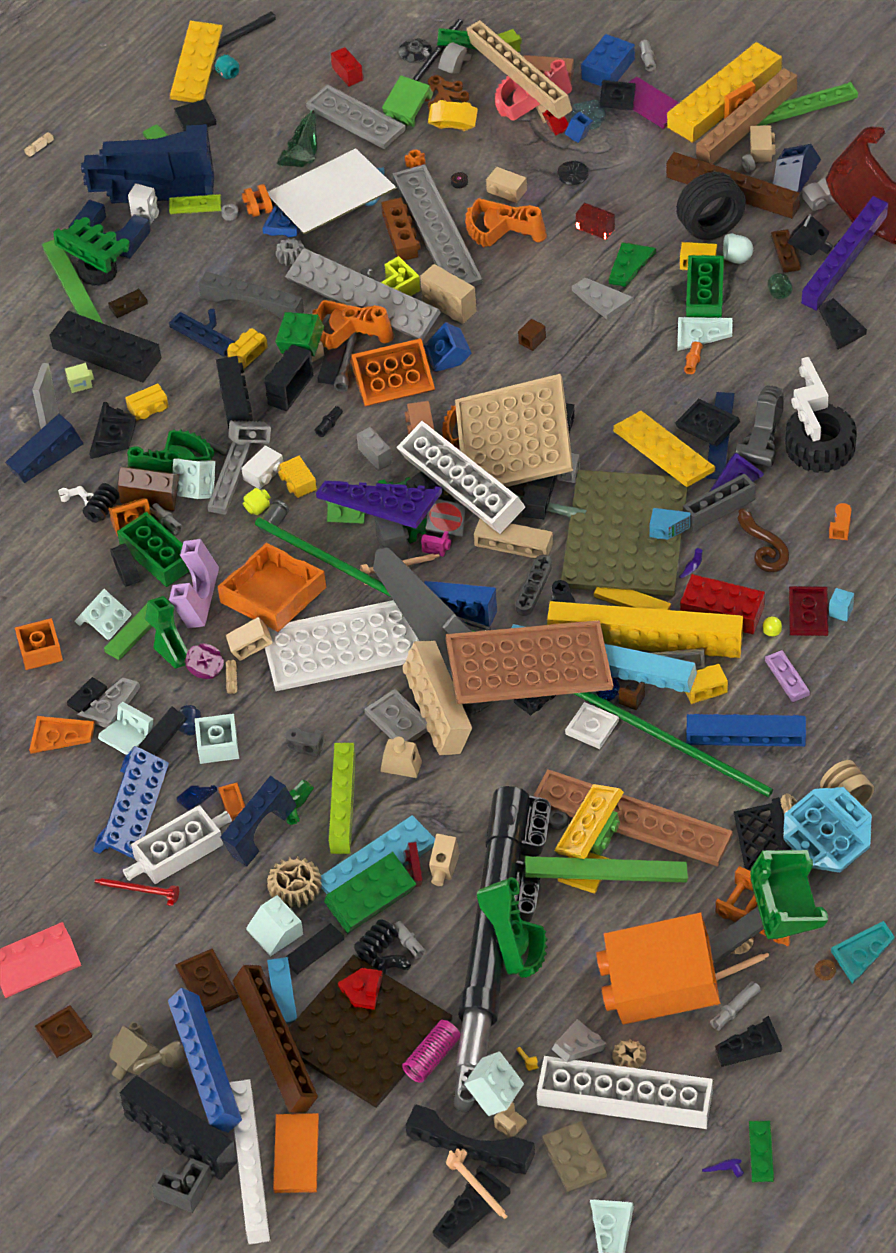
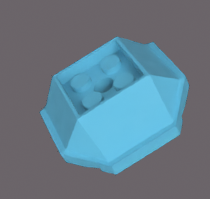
M844 787L813 789L784 814V841L793 850H808L809 856L813 860V868L840 873L870 848L872 815ZM829 830L832 833L827 835L824 834L822 831Z

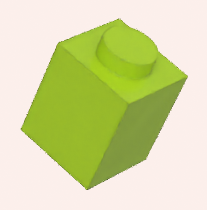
M514 29L497 34L517 52L521 51L520 44H522V39L519 34H516Z

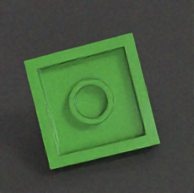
M326 501L328 503L327 522L365 524L364 512Z

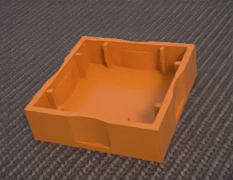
M265 543L242 567L235 570L217 586L220 603L253 620L259 617L269 628L277 632L327 588L323 570L305 561L295 559L287 552L268 543Z

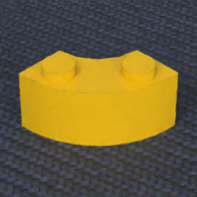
M439 100L438 103L430 105L428 123L440 129L455 128L466 131L475 127L478 108L471 106L468 102L457 103Z

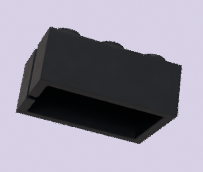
M292 344L283 353V357L274 365L273 370L270 374H267L264 380L268 405L286 412L314 376L311 351Z

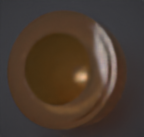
M823 959L815 964L814 973L821 980H830L836 973V967L832 961ZM822 965H827L830 968L828 976L821 974L820 968Z

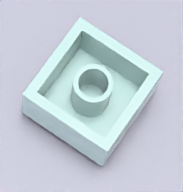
M234 714L195 719L200 764L239 759Z
M499 1051L481 1058L464 1085L486 1114L491 1116L507 1110L524 1083Z

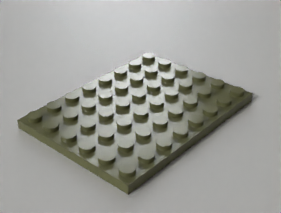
M578 470L572 507L585 509L587 512L585 515L578 512L570 517L561 580L566 581L569 588L596 590L597 587L634 590L643 594L675 596L682 532L670 539L650 537L649 525L653 508L683 511V505L686 504L688 487L684 486L673 476Z

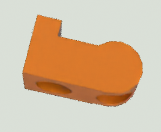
M840 503L835 507V522H830L829 538L848 540L851 507L846 503Z

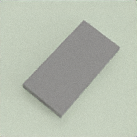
M48 363L41 364L32 389L41 429L59 414Z

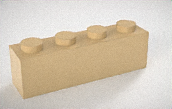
M479 519L474 532V545L536 559L539 555L549 556L553 545V533L547 530L510 523L499 534L483 520Z

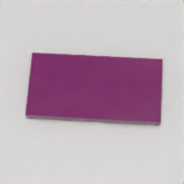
M636 76L628 82L636 83L633 110L659 127L666 128L667 112L679 104V102Z

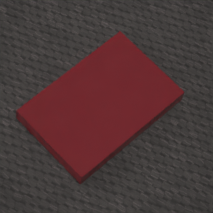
M789 586V636H828L827 587Z

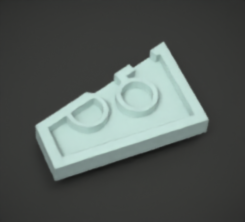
M678 317L677 351L691 348V344L695 341L703 345L732 337V318Z
M590 1200L598 1252L625 1253L634 1208L633 1203Z

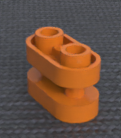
M264 184L257 185L258 191L253 192L250 187L244 189V193H241L243 202L247 203L248 215L252 214V217L260 216L259 210L264 209L266 214L271 213L273 210L271 199ZM256 198H260L261 203L257 204Z

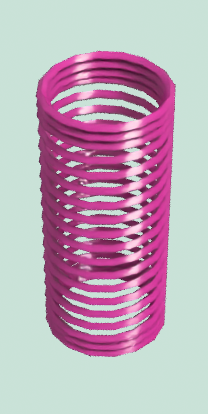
M440 1020L426 1039L421 1042L419 1047L403 1064L404 1072L414 1081L423 1083L428 1075H430V1072L437 1067V1064L442 1061L448 1051L460 1039L459 1030L452 1023Z

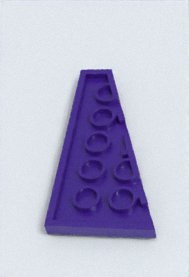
M324 481L317 490L316 496L328 502L417 529L441 495L442 487L425 489V486L407 488L406 485L377 483L376 486H368L367 483L362 482L359 485H349L348 482Z

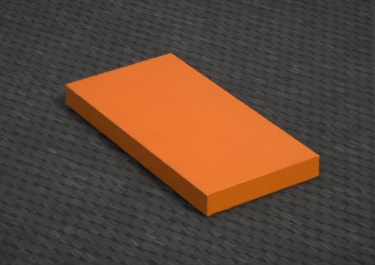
M318 1113L276 1114L274 1193L317 1192Z

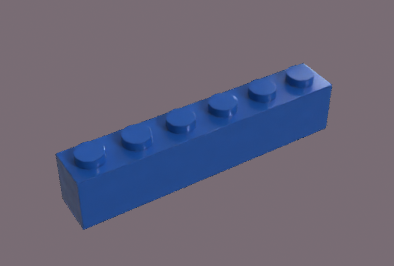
M687 714L686 743L689 745L805 747L806 716Z

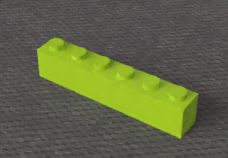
M334 743L329 827L331 854H351L356 762L354 743Z

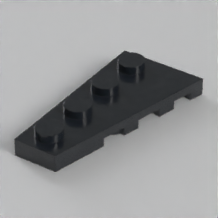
M482 1166L477 1168L474 1177L498 1204L511 1193L508 1186ZM469 1182L465 1185L466 1189L461 1196L458 1195L451 1210L445 1213L432 1231L433 1236L447 1248H450L493 1209Z

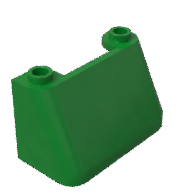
M765 850L761 852L751 869V883L765 935L768 939H780L824 927L828 921L827 911L823 907H816L807 878L813 869V860L810 858L808 850Z

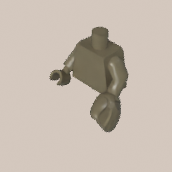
M136 1022L130 1023L129 1028L123 1026L119 1034L114 1036L112 1049L109 1057L117 1063L111 1074L120 1080L124 1078L127 1071L140 1075L143 1071L159 1063L171 1068H181L188 1061L180 1041H175L159 1050L142 1036L144 1029L142 1025L138 1026Z

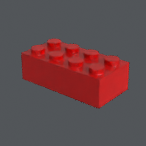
M691 574L680 601V611L743 616V632L754 635L765 607V592Z

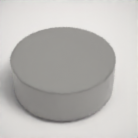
M750 154L742 157V165L745 171L748 173L754 171L756 166L753 157Z
M227 204L221 209L222 217L225 220H234L239 216L238 207L234 204Z

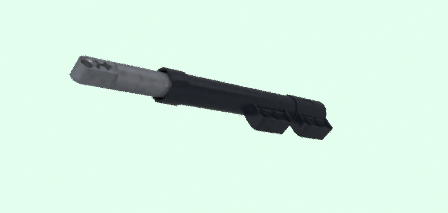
M504 786L496 789L493 793L486 836L487 849L480 889L510 877L515 878L520 887L519 893L514 896L515 901H519L517 908L520 910V918L523 921L530 922L537 905L540 878L525 877V862L519 861L520 854L532 857L541 854L546 842L551 804L544 798L529 795L521 788ZM479 903L465 987L461 993L458 1017L463 1023L455 1067L458 1078L454 1106L460 1112L471 1110L475 1100L464 1083L481 1058L486 1057L490 1027L495 1025L498 1019L500 1006L499 992L504 965L494 926L480 909Z

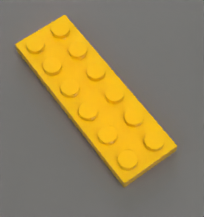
M197 21L189 22L170 92L171 100L192 103L204 100L223 30L222 25Z
M642 411L613 425V431L686 487L715 472L713 464Z

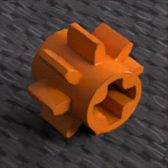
M419 150L409 151L408 155H405L406 167L414 168L426 165L425 153L421 154Z

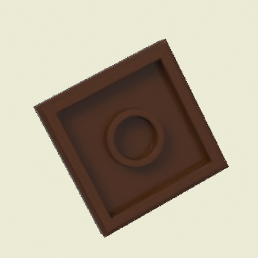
M71 1005L35 1025L36 1031L56 1058L92 1038L91 1032Z

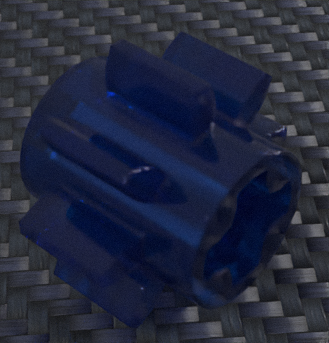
M612 678L613 690L596 691L597 695L602 699L607 698L608 701L616 698L619 695V682Z

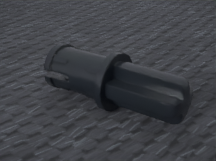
M335 406L327 416L325 415L322 418V422L314 430L316 431L315 433L319 437H324L328 430L335 426V422L341 416L343 410Z

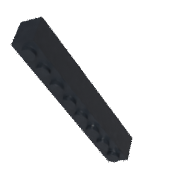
M565 403L570 435L575 418V404ZM557 475L527 482L528 485L524 486L523 491L524 498L520 499L525 506L522 510V517L545 519Z

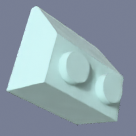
M278 895L260 906L246 928L270 957L303 935L301 920Z

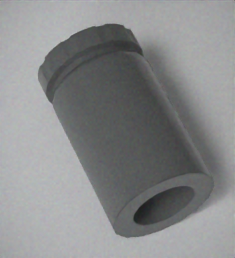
M274 500L261 518L278 527L289 513V507L281 500ZM259 528L263 533L271 535V533Z

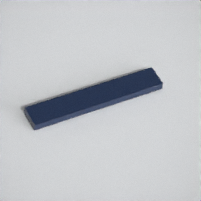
M716 392L715 406L732 414L735 393ZM730 434L717 447L712 444L709 445L707 461L715 466V472L706 476L707 479H717L725 468Z

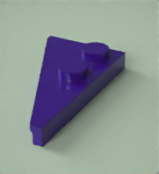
M735 453L710 491L743 474H746L753 482L761 478L764 473Z

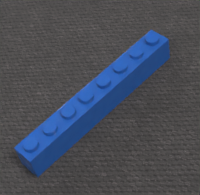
M180 988L168 1000L209 1124L228 1133L242 1121L200 997L184 988Z

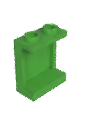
M400 75L382 107L384 114L405 126L410 125L414 127L416 124L414 119L425 99L430 100L433 95L430 85Z

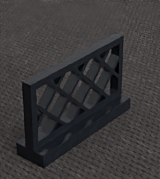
M780 797L773 798L770 804L734 811L744 868L747 870L756 862L761 852L766 850L770 842L778 846L775 850H791V847L784 841V813ZM770 810L771 814L766 820L759 817L762 812ZM749 816L751 819L747 824H744L739 820V817ZM755 820L763 823L758 830L751 827ZM767 826L774 829L770 836L762 833ZM747 830L754 833L750 841L743 838ZM759 836L766 839L761 847L754 843ZM750 847L758 850L753 857L746 854Z

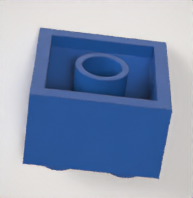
M446 322L423 345L435 372L460 366L472 354L461 329Z

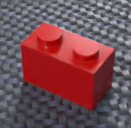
M346 47L331 53L332 69L348 87L363 81L362 65Z

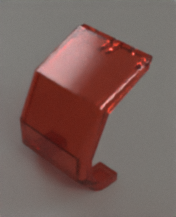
M867 127L859 133L833 162L825 179L830 195L852 223L873 196L887 202V217L873 235L896 245V182L891 180L873 157L868 143L876 144L884 136L885 131L882 127Z

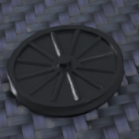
M568 161L559 166L557 175L561 182L568 185H577L587 179L588 168L582 162Z

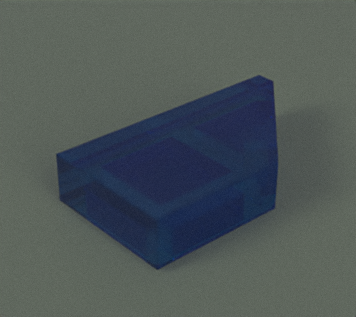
M211 785V787L190 786L176 797L177 802L190 811L217 792V787L215 785Z

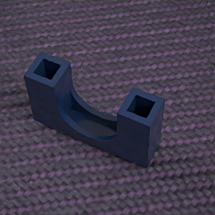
M89 199L68 227L70 228L76 219L80 220L83 217L90 219L91 227L101 224L106 218L104 204ZM134 214L121 230L115 232L116 241L120 239L129 240V251L127 253L123 252L119 256L129 259L133 256L151 232L149 219ZM84 230V231H83L81 234H79L78 236L83 235L86 231ZM97 237V238H96L94 241H92L91 243H92V244L95 243V242H96L98 239H100V238ZM109 245L105 250H108L113 245Z
M270 776L220 836L231 856L246 867L260 852L254 843V834L262 819L272 812L285 821L297 806L287 787Z

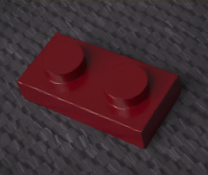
M410 842L406 850H404V860L409 864L407 872L415 881V887H419L423 880L417 843Z

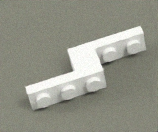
M809 357L802 358L801 367H799L801 377H804L806 380V387L795 389L794 398L791 401L793 408L798 410L800 421L805 424L807 435H810L813 441L820 440L821 426L813 412L828 408V393Z

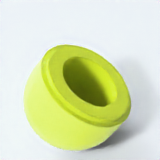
M771 616L764 620L763 632L766 635L777 636L781 633L782 623L777 617Z

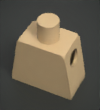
M402 737L388 739L383 754L381 772L417 778L422 760L416 744L407 742Z
M436 834L429 862L431 875L433 876L431 883L436 886H443L445 879L451 880L460 854L456 837Z

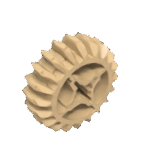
M298 856L296 860H292L289 857L286 862L281 860V865L275 864L274 869H270V875L267 878L270 896L273 898L278 895L286 905L289 904L290 908L293 905H297L300 908L302 903L308 905V900L314 901L315 895H319V889L322 887L320 881L322 878L317 866L314 867L312 861L308 863L306 858L300 861ZM303 876L308 877L310 881H307ZM279 884H283L286 889H283Z

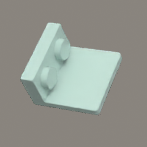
M173 459V473L179 474L177 496L195 499L211 498L215 482V461Z
M103 589L75 622L79 626L84 622L89 623L107 640H110L132 614L110 593Z

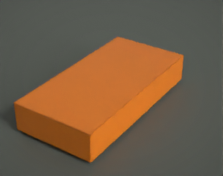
M237 782L218 787L224 809L230 815L232 821L245 807Z

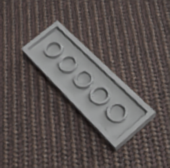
M326 85L306 103V108L383 149L389 146L406 130L404 124L329 85Z

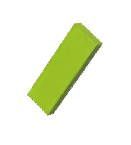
M221 194L169 198L170 214L221 211Z

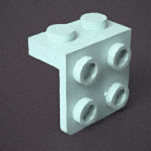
M122 702L118 705L117 720L100 732L98 738L120 752L129 754L130 750L134 746L138 747L153 729V718Z

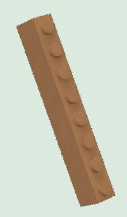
M783 68L696 144V159L710 164L718 160L750 132V126H757L797 91V75Z

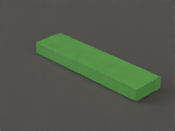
M147 604L104 647L105 653L120 660L148 632L152 625L145 620Z

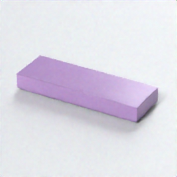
M783 650L765 657V662L792 702L810 695L809 689Z

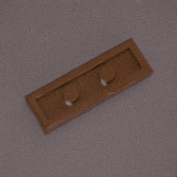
M788 229L771 232V238L783 273L800 270V263L795 248L787 243L790 237Z

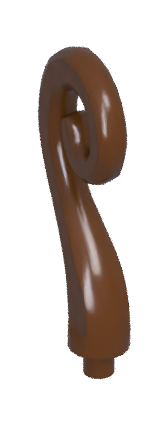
M745 508L740 509L737 519L742 529L749 535L773 545L779 552V559L770 563L764 561L762 557L768 555L774 559L776 557L775 550L768 546L759 548L754 556L756 565L766 572H778L784 569L789 561V551L786 544L775 534L760 527L755 522L752 514L748 511L746 512Z

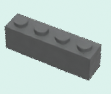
M743 474L683 505V512H691L690 529L695 532L754 501L756 485L746 474Z

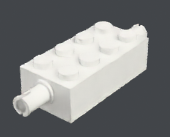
M198 805L131 844L134 858L137 862L123 869L125 877L130 881L144 872L154 884H157L223 845L219 828L232 822L230 815L227 811H224L222 814L210 819L202 807Z

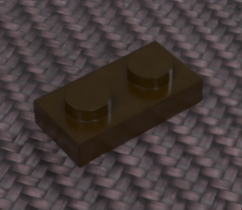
M137 289L109 302L108 306L113 314L119 318L147 305L148 300L140 289Z

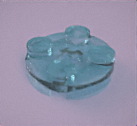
M597 100L573 105L571 118L578 112H581L593 120L590 129L598 128L601 126V122L605 120V109L599 107V101Z

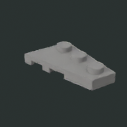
M587 278L572 286V292L606 319H609L634 302V297Z
M121 678L105 692L106 695L99 701L94 700L88 710L77 714L78 719L94 721L95 725L107 728L117 720L118 705L122 702L129 704L140 689L139 682Z
M576 1019L555 1042L552 1050L566 1062L603 1051L607 1043L597 1033L592 1032Z

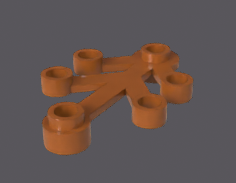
M439 75L431 76L428 79V85H430L432 93L435 90L438 91L434 100L428 103L429 111L430 105L438 103L439 100L452 102L450 98L461 102L469 101V93L462 91L463 83L461 81H454L453 83L444 81V78ZM444 87L453 89L456 92L445 90Z

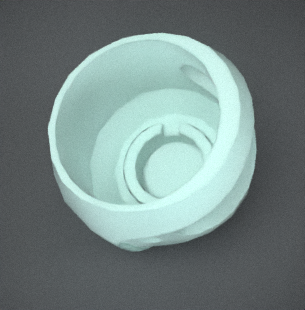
M734 233L726 234L723 242L724 259L735 264L748 261L753 254L752 242L745 236L735 235Z

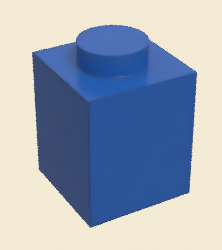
M578 112L571 118L565 135L579 143L586 137L593 120Z

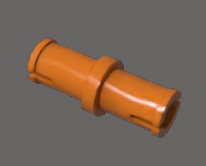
M693 342L690 352L686 355L687 362L684 371L687 374H694L696 366L700 362V353L703 348L700 342Z

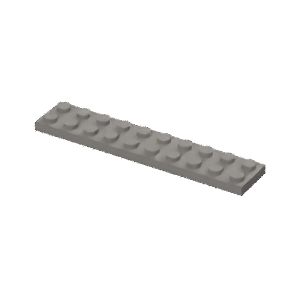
M425 164L392 173L393 180L435 265L472 286L483 284L482 277Z
M303 248L285 276L289 281L337 303L359 308L373 305L384 307L393 329L415 339L421 338L422 341L441 313L438 308Z

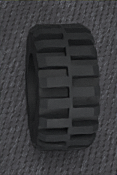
M828 404V408L813 412L821 426V434L834 438L827 442H817L807 438L810 435H807L805 431V424L800 421L798 410L794 412L786 424L785 449L788 457L797 466H802L807 471L813 470L814 473H819V471L827 473L830 470L840 469V466H845L852 459L856 449L857 428L854 419L846 411L843 412L842 408L838 406L836 408L833 404Z

